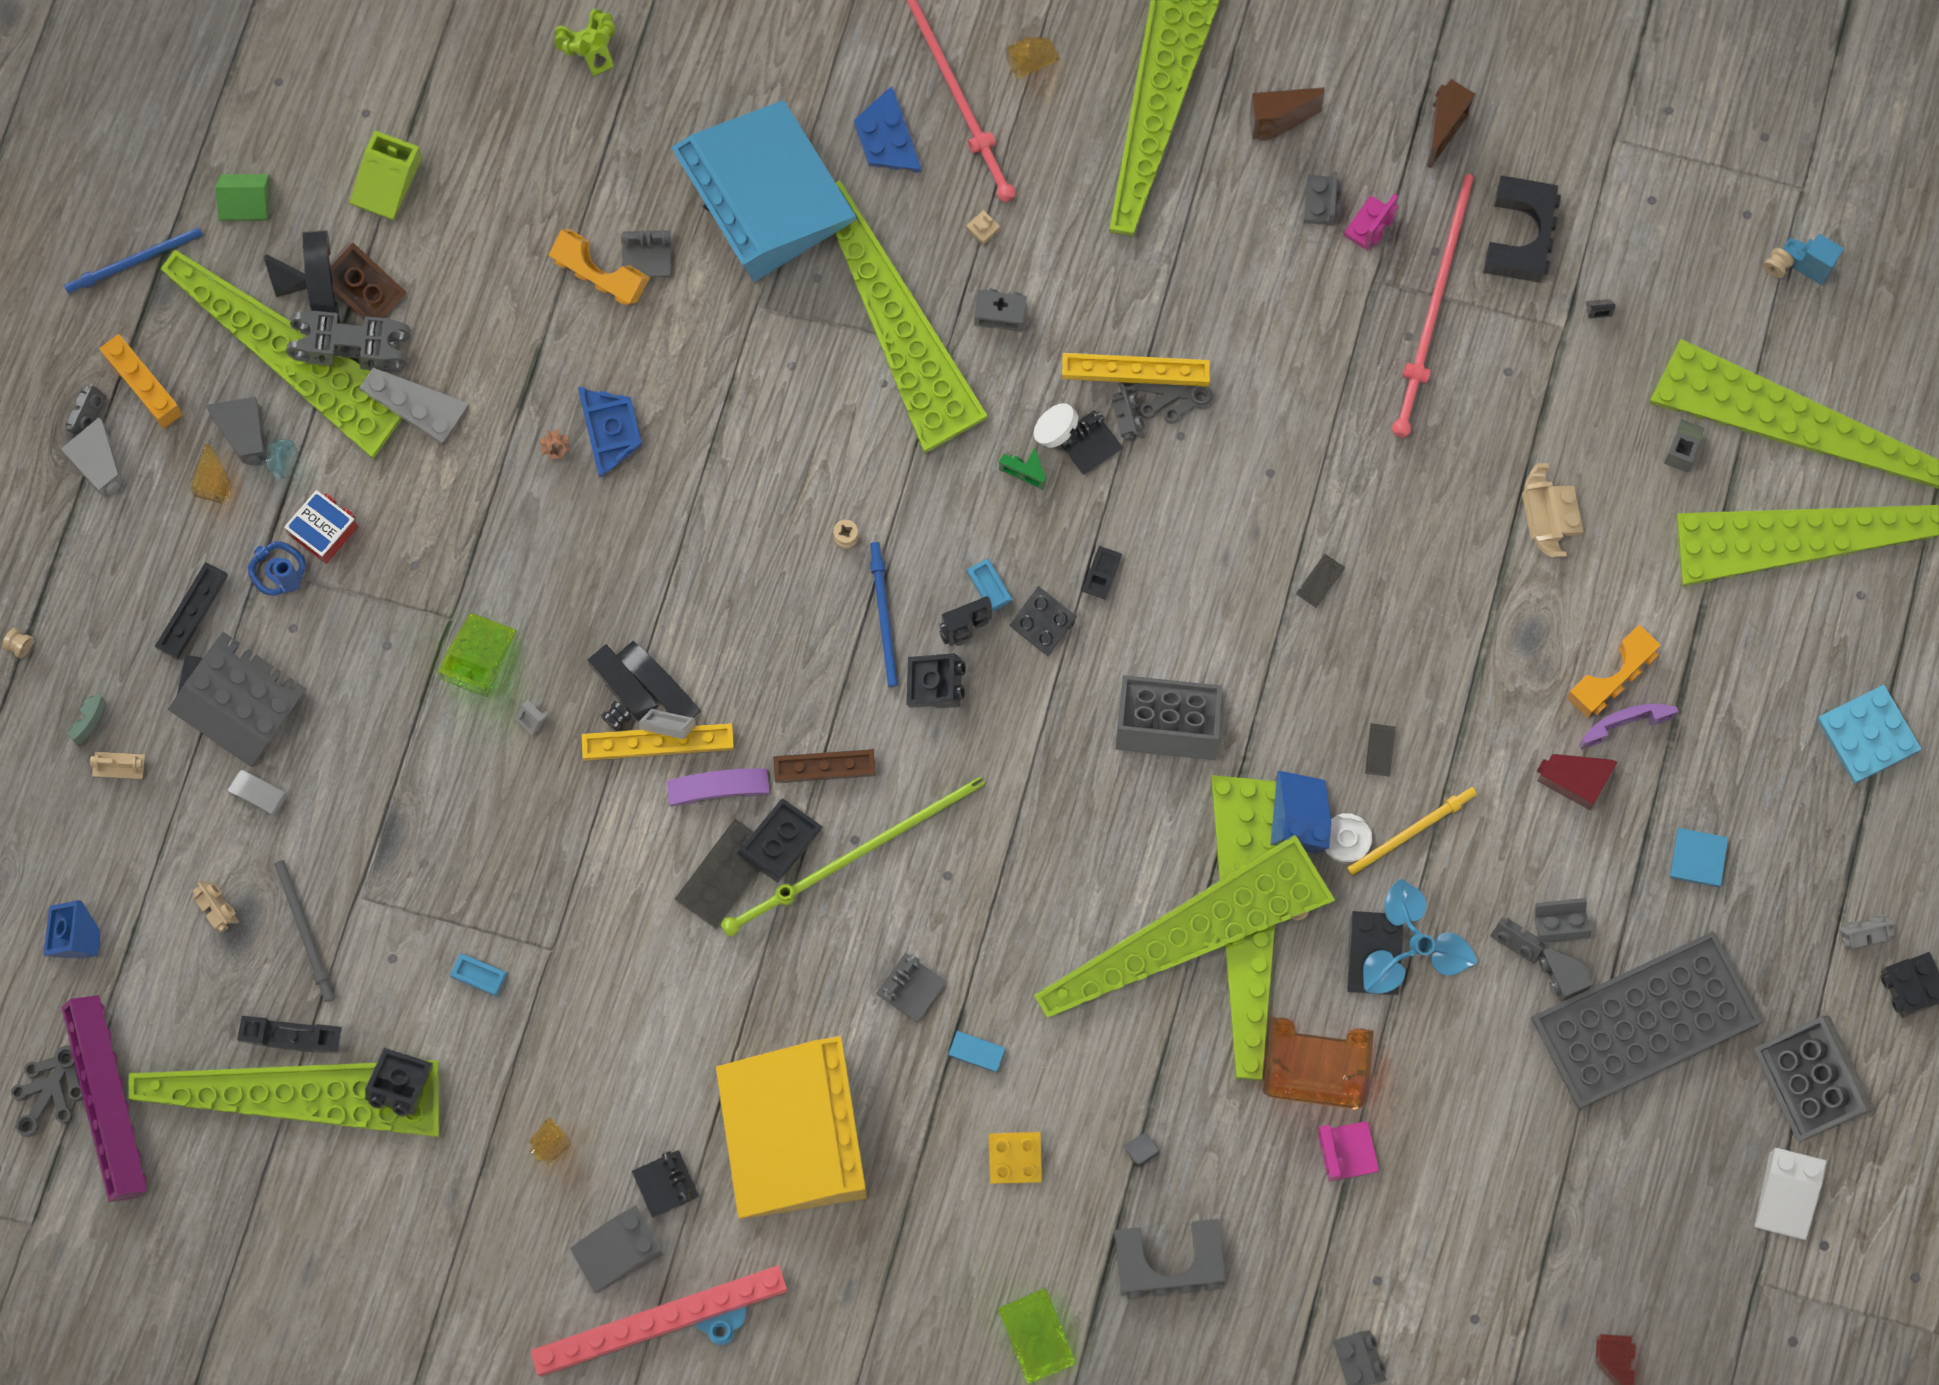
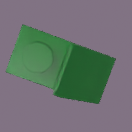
M1033 448L1026 464L1018 456H1008L1003 453L999 461L1000 471L1044 490L1046 478L1035 448Z

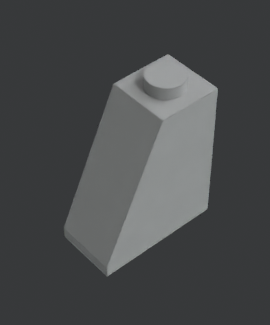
M97 418L61 450L66 458L104 498L115 493L123 481L107 428L102 420Z

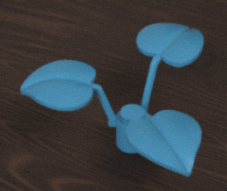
M1399 879L1389 889L1384 902V911L1387 919L1393 925L1399 926L1406 922L1407 926L1412 930L1414 936L1409 942L1411 950L1393 958L1390 952L1384 950L1371 953L1363 966L1364 989L1369 993L1379 994L1398 987L1402 983L1406 972L1405 968L1397 962L1415 954L1429 955L1433 952L1431 956L1432 966L1443 975L1458 974L1477 963L1473 950L1459 935L1445 932L1439 934L1434 941L1431 936L1421 934L1420 930L1412 925L1411 921H1418L1423 917L1426 911V900L1419 889L1404 879Z

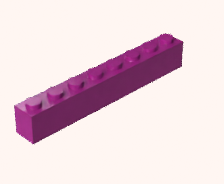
M99 995L69 999L61 1009L108 1203L138 1198L147 1191V1179L145 1174L142 1173L140 1165L141 1154L136 1149L134 1140L135 1130L133 1125L130 1124L128 1116L129 1105L124 1099L122 1091L123 1081L121 1076L118 1075L116 1067L117 1056L112 1050L110 1042L111 1032L106 1026L104 1018L105 1007L101 1003Z

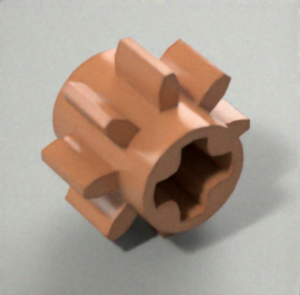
M559 429L551 432L547 430L545 438L539 439L540 445L543 446L541 448L542 455L548 454L551 461L554 458L564 459L565 451L571 450L569 444H567L569 442L568 435L562 436Z

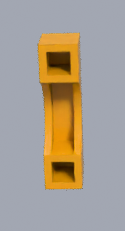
M571 229L560 231L548 255L555 259L554 263L565 269L567 267L575 271L574 275L584 281H592L595 283L594 287L604 293L610 292L615 295L614 299L621 304L638 303L650 279L649 276L631 265L622 266L614 273L602 271L592 261L589 251L590 241Z
M119 334L99 348L106 361L130 386L162 429H165L183 415L176 402Z
M1638 625L1622 640L1618 647L1622 656L1621 670L1608 678H1596L1587 674L1569 692L1567 699L1588 719L1594 713L1598 716L1608 706L1605 702L1611 696L1614 699L1617 698L1625 689L1623 685L1628 680L1633 682L1642 673L1640 668L1645 663L1651 665L1658 658L1659 654L1657 651L1661 644L1641 625Z

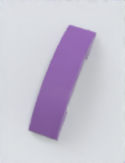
M1645 704L1620 710L1593 726L1584 736L1579 746L1581 749L1605 742L1608 736L1607 730L1648 717L1651 726L1674 719L1679 711L1675 706L1664 704Z
M760 768L713 771L667 781L670 806L694 804L698 800L738 795L751 797L770 794L767 769Z

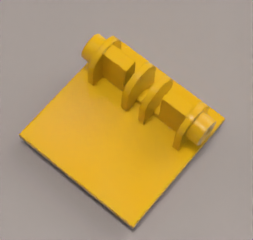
M1041 1132L989 1133L990 1184L1042 1182Z

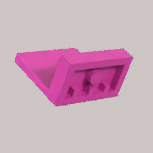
M1394 193L1387 204L1370 195L1345 230L1343 236L1367 251L1372 244L1376 246L1383 236L1382 231L1385 226L1390 227L1397 216L1395 213L1399 207L1397 204L1398 195Z
M1365 1121L1335 1128L1325 1125L1318 1128L1317 1135L1328 1182L1378 1172L1379 1168L1368 1122Z

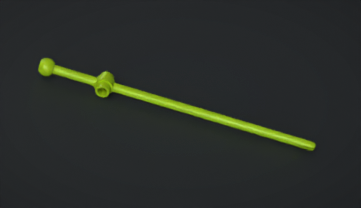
M983 777L976 778L792 886L789 884L780 885L773 897L736 918H725L721 923L724 933L729 937L735 936L739 933L741 926L779 904L782 906L791 905L795 900L796 894L985 785V781L976 786L972 785L981 781ZM787 893L789 896L783 897L782 894Z

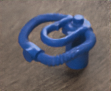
M274 541L268 544L266 548L258 546L254 550L255 556L251 559L247 568L252 583L260 592L268 596H276L287 591H296L300 587L301 579L306 569V561L297 549L288 543ZM281 548L297 559L299 568L296 571L288 559L279 557L271 559L266 564L265 573L279 587L270 589L260 582L258 576H256L255 567L259 561H262L270 554L271 550ZM272 566H273V572H274V574H275L276 576H274L273 574H271V571H270V570H271V567H272Z

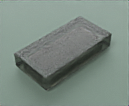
M1324 554L1298 589L1296 595L1317 608L1344 572L1345 567Z
M1370 724L1364 774L1390 777L1396 726Z

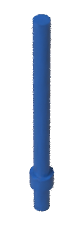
M199 227L95 272L90 273L88 271L82 274L81 278L65 284V290L69 294L85 286L89 288L96 285V281L203 235Z
M873 542L870 543L872 556L870 568L875 580L888 687H896L898 682L884 572H886L885 561L881 557L880 543Z

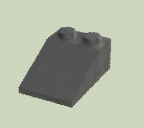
M636 1205L612 1218L570 1247L594 1293L599 1292L663 1255Z

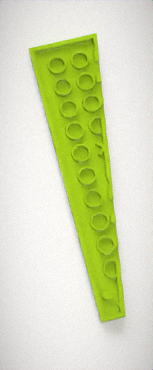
M1151 0L1109 233L1134 236L1220 0Z
M839 180L835 183L857 217V220L837 231L835 235L925 454L988 419V415Z
M174 250L161 267L162 272L373 460L399 425L402 418L359 390L371 371L360 369V364L349 357L334 356L333 366L308 364L292 359L287 355V344L303 339L307 335L293 329L290 326V321L177 250Z
M1680 339L1649 401V404L1676 412H1686L1696 418H1706L1716 421V424L1737 427L1741 431L1750 434H1758L1761 437L1818 454L1832 455L1845 462L1849 460L1861 464L1862 467L1876 468L1884 471L1886 474L1896 477L1900 476L1906 480L1939 489V459Z
M1939 505L1677 513L1676 525L1681 584L1684 587L1710 582L1713 579L1723 577L1730 578L1739 574L1749 572L1751 574L1770 568L1787 567L1791 564L1798 565L1854 554L1868 549L1875 550L1894 544H1906L1909 541L1932 539L1939 536Z
M1211 775L1219 881L1275 847L1270 844L1276 781ZM1275 924L1267 929L1257 931L1225 945L1236 1079L1262 1081Z
M1293 835L1034 994V997L1048 1018L1078 1006L1085 1001L1095 999L1102 994L1122 988L1129 983L1144 979L1156 972L1186 962L1225 946L1230 942H1235L1247 935L1267 929L1269 926L1289 920L1296 915L1333 902L1335 899L1297 836Z
M425 1060L433 1063L432 1071L424 1086L423 1096L415 1114H407L406 1116H399L393 1112L392 1108L386 1106L380 1109L374 1108L365 1100V1088L377 1063L129 1073V1099L131 1101L440 1138L438 1060Z

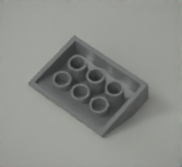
M1123 675L1115 750L1216 760L1222 685Z
M1820 1016L1754 1048L1797 1142L1874 1110L1830 1016Z

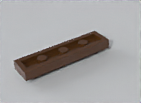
M874 749L773 756L775 783L876 776Z

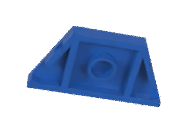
M890 87L854 119V125L868 166L887 167L893 170L903 168L919 173L921 172L919 160L894 89Z
M578 387L600 478L642 446L631 397L623 395L614 396L608 392L600 391L599 393L586 390L585 387Z

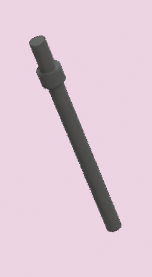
M284 860L278 861L274 865L314 971L312 976L315 984L320 987L324 1001L330 1002L335 998L328 982L330 980L328 971L323 968L285 862Z

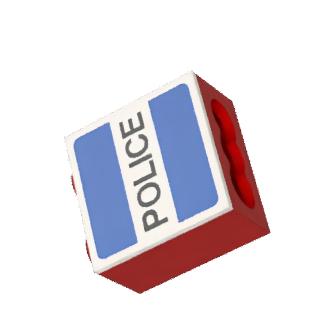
M316 490L284 528L288 536L327 564L358 526L354 520L356 516L347 508L342 510L335 505L337 502L327 493L322 495Z

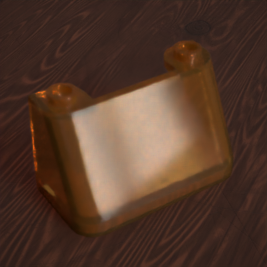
M1271 1017L1263 1093L1271 1098L1349 1109L1362 1107L1365 1104L1370 1083L1374 1030L1355 1028L1347 1033L1346 1039L1295 1033V1024L1292 1021L1283 1017Z

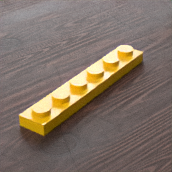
M1063 353L1062 379L1209 386L1210 360Z
M732 723L695 726L684 739L646 730L582 734L584 761L734 750Z

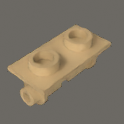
M95 752V755L91 756L90 766H93L92 777L143 779L144 754Z
M197 883L199 887L192 891L194 894L193 898L203 912H206L211 907L212 911L206 917L215 930L222 933L228 929L227 924L239 923L235 916V910L230 904L226 903L221 896L220 888L215 883Z

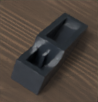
M607 644L587 659L589 666L638 722L651 709L657 707L652 697Z

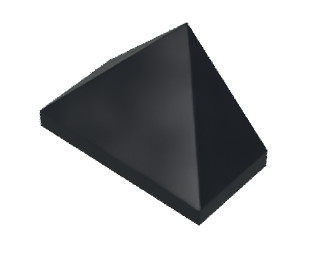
M267 254L264 256L276 298L307 289L305 273Z

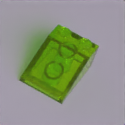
M1046 1288L997 1308V1313L1027 1384L1076 1364Z

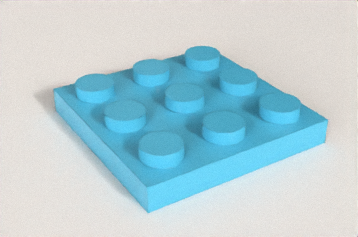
M1885 685L1817 718L1818 723L1854 784L1922 750Z

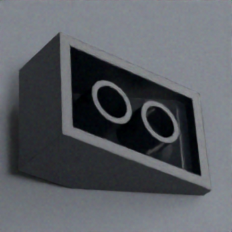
M1352 911L1349 928L1347 992L1375 994L1369 993L1364 989V962L1371 953L1379 950L1390 952L1393 958L1401 955L1403 924L1399 926L1393 925L1387 919L1385 913ZM1399 986L1391 991L1379 994L1398 995Z

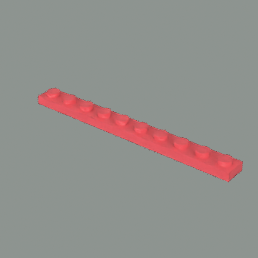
M778 1265L530 1351L537 1375L541 1377L788 1291L780 1266Z

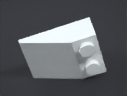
M1774 1148L1769 1153L1754 1228L1806 1240L1821 1189L1826 1160Z

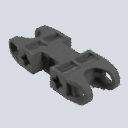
M321 311L297 312L290 318V326L307 335L303 339L287 344L286 352L292 359L308 364L333 366L334 356L360 359V369L372 370L376 368L381 371H396L407 366V355L390 346L410 338L411 329L405 323L388 318L365 316L364 326L338 324V313Z

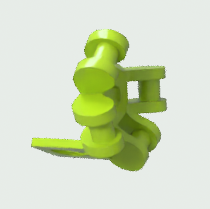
M593 9L589 15L588 26L579 32H573L565 26H558L554 32V45L560 51H564L567 56H574L576 53L579 56H584L593 76L613 68L614 64L607 48L610 38L616 32L613 17L607 12L603 13L599 9ZM598 53L606 58L604 65L596 67L593 64L595 55Z

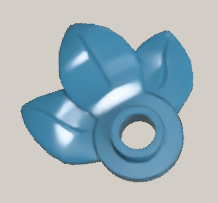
M742 1307L696 1323V1326L700 1331L708 1333L713 1343L726 1345L733 1339L734 1330L743 1325L746 1317V1308ZM720 1328L726 1329V1334L723 1337L717 1336V1331Z

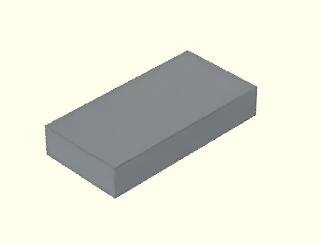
M651 709L639 721V728L641 730L684 739L696 726L694 718Z

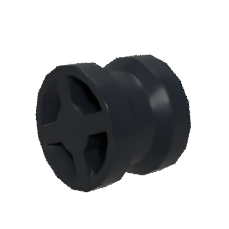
M613 701L611 708L607 712L601 714L602 719L616 732L622 729V725L625 722H629L632 719L631 714L616 701Z

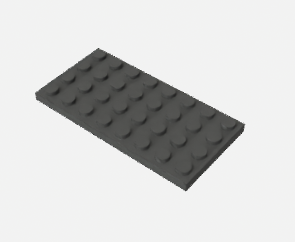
M1714 931L1531 1017L1578 1110L1762 1022Z

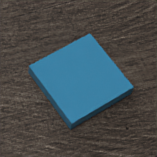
M1678 828L1669 878L1719 888L1722 881L1728 837Z

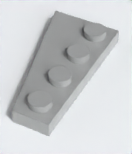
M376 368L371 370L359 388L360 391L440 444L444 442L469 404L468 402Z

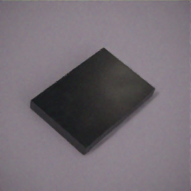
M781 798L738 850L737 855L779 883L821 832L823 826Z

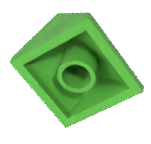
M221 174L215 187L219 221H268L270 175Z

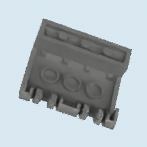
M222 632L183 685L168 710L252 767L280 725L304 694L306 688L297 683L293 690L290 689L294 683L292 678L286 680L283 687L275 683L281 676L280 670L276 669L271 676L269 673L274 666L257 654L249 661L248 659L253 653L249 649L239 658L233 653L236 652L240 643L235 640L229 647L228 643L232 637Z

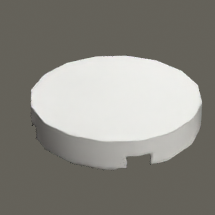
M1058 404L1048 409L1039 418L1034 428L1035 440L1041 446H1046L1047 448H1054L1064 443L1071 436L1069 432L1072 428L1075 429L1078 424L1076 410L1068 404Z
M1339 814L1331 819L1329 849L1325 850V853L1332 860L1342 864H1353L1368 854L1372 844V832L1361 817L1354 814Z

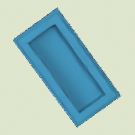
M988 558L966 569L981 598L989 597L992 604V612L1012 602L1010 594Z
M460 953L450 977L497 997L508 974Z
M957 1031L948 1056L997 1073L1005 1047Z

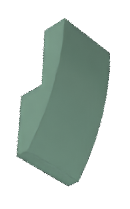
M99 693L88 697L82 703V707L79 710L85 718L74 722L67 733L78 747L93 732L104 712L106 702Z

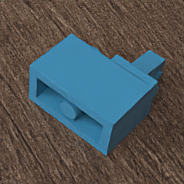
M1819 233L1815 240L1809 239L1807 244L1790 237L1783 250L1793 257L1795 263L1793 268L1823 285L1835 267L1844 248Z

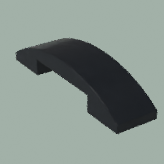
M328 230L303 232L304 269L311 311L338 313V324H341L338 302H335L329 256L331 255Z
M632 641L617 654L635 678L665 708L666 712L694 718L700 712L697 705L674 679L636 642Z
M242 1015L237 1041L286 1050L338 1053L342 1027L271 1021L267 1018Z

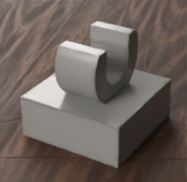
M528 700L521 705L515 720L533 736L539 732L549 712L541 713L538 710L540 703L534 702L532 704Z

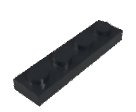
M207 562L204 563L155 645L157 650L177 660L180 658L228 577L226 572Z

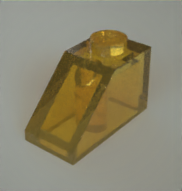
M1027 37L1006 47V60L1017 79L1060 60L1049 38Z
M205 444L190 490L194 497L223 504L224 498L228 497L231 492L232 484L211 445Z
M551 1117L542 1124L529 1141L533 1147L530 1150L532 1155L538 1162L544 1160L547 1164H550L572 1145L566 1134Z

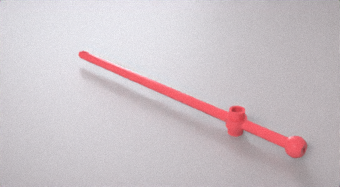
M907 0L973 135V138L968 140L970 151L972 153H982L998 186V198L1002 202L1013 200L1016 196L1015 188L1007 184L990 150V147L996 145L992 132L984 133L981 131L918 1Z
M1469 173L1466 174L1463 181L1414 364L1406 363L1403 371V377L1409 378V384L1400 417L1392 425V432L1397 437L1404 438L1410 434L1411 425L1409 418L1419 382L1426 384L1431 370L1424 368V362L1474 176Z

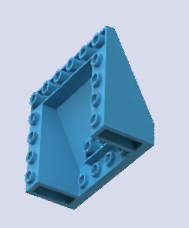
M784 100L694 133L671 147L753 282H756L857 220L854 212Z

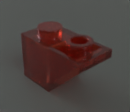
M1599 1334L1596 1337L1595 1363L1614 1385H1634L1635 1371L1631 1370V1359H1635L1636 1345L1631 1343L1632 1336Z

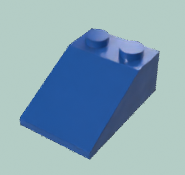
M1277 771L1270 845L1277 846L1291 836L1296 835L1306 852L1317 854L1329 849L1331 817L1325 780Z

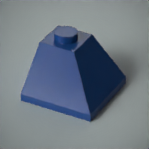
M76 900L49 907L43 956L78 959L98 956L101 945V931L82 901Z

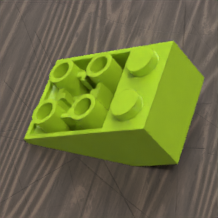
M374 130L364 152L349 204L394 221L423 159L419 146Z

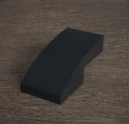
M1099 546L1082 592L1106 600L1123 554Z

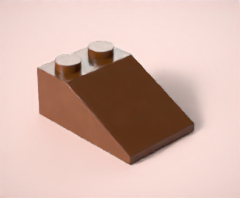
M1450 79L1446 86L1442 84L1435 95L1437 98L1433 103L1435 110L1432 118L1427 166L1429 168L1434 165L1469 116L1475 93L1453 79Z
M1325 87L1252 93L1249 111L1252 139L1268 141L1276 138L1320 113L1325 95Z
M353 242L348 243L330 262L335 297L363 320H365V316L384 318L407 293Z

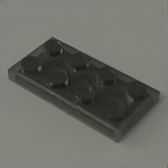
M737 819L732 821L675 897L676 902L714 929L718 928L760 871L737 855L738 850L754 832Z

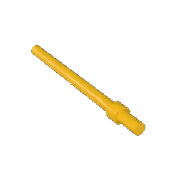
M1470 787L1458 796L1453 795L1445 801L1446 804L1348 866L1347 871L1351 876L1355 875L1450 812H1457L1464 803L1477 796L1475 789Z

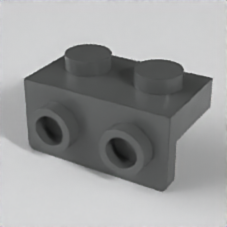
M1370 1330L1360 1331L1333 1341L1347 1385H1372L1386 1381V1368L1379 1358L1377 1352L1378 1343Z

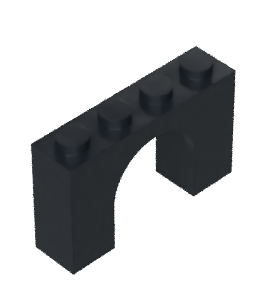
M1500 176L1494 207L1521 211L1529 215L1538 227V237L1532 243L1524 246L1489 242L1483 273L1541 283L1543 275H1548L1550 261H1546L1547 253L1552 252L1554 239L1550 238V233L1555 231L1558 218L1553 216L1554 209H1559L1561 195L1557 194L1558 185Z

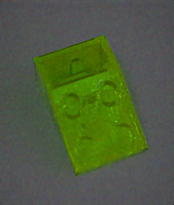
M470 613L448 648L438 670L441 680L488 698L517 630Z

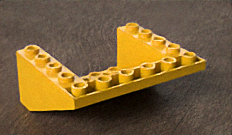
M841 1036L814 1040L716 1066L739 1220L867 1199Z

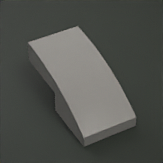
M241 769L227 790L232 795L251 803L254 807L273 816L287 795L278 788Z

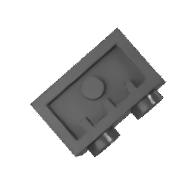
M1333 172L1332 177L1308 175L1304 223L1332 226L1334 217H1339L1340 203H1336V195L1341 194L1342 181L1337 180L1338 172Z
M1586 899L1536 903L1534 921L1540 943L1591 938V928L1586 914Z

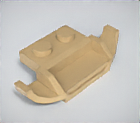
M1537 463L1531 470L1526 480L1525 490L1522 493L1531 540H1535L1540 550L1550 557L1567 556L1566 551L1560 549L1558 541L1563 536H1579L1583 533L1574 486H1553L1552 482H1546V472L1549 464Z

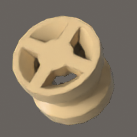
M1774 248L1771 252V258L1766 259L1763 268L1770 275L1776 278H1783L1786 274V269L1794 263V259L1785 250Z
M845 519L836 523L833 530L835 543L842 549L854 547L858 542L857 525Z
M12 628L3 640L2 649L7 652L12 651L16 657L22 659L29 652L33 644V637L22 635L20 630Z

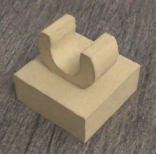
M983 210L966 225V230L984 245L1000 231V225Z

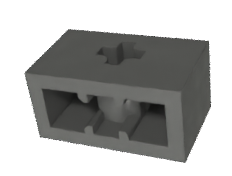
M991 288L978 290L974 326L1023 332L1027 296H1023L1019 292L1000 293ZM999 306L1003 307L1002 311H998Z

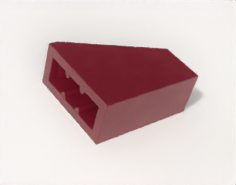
M1552 754L1549 760L1543 759L1536 771L1540 773L1537 781L1584 808L1591 810L1617 762L1611 759Z

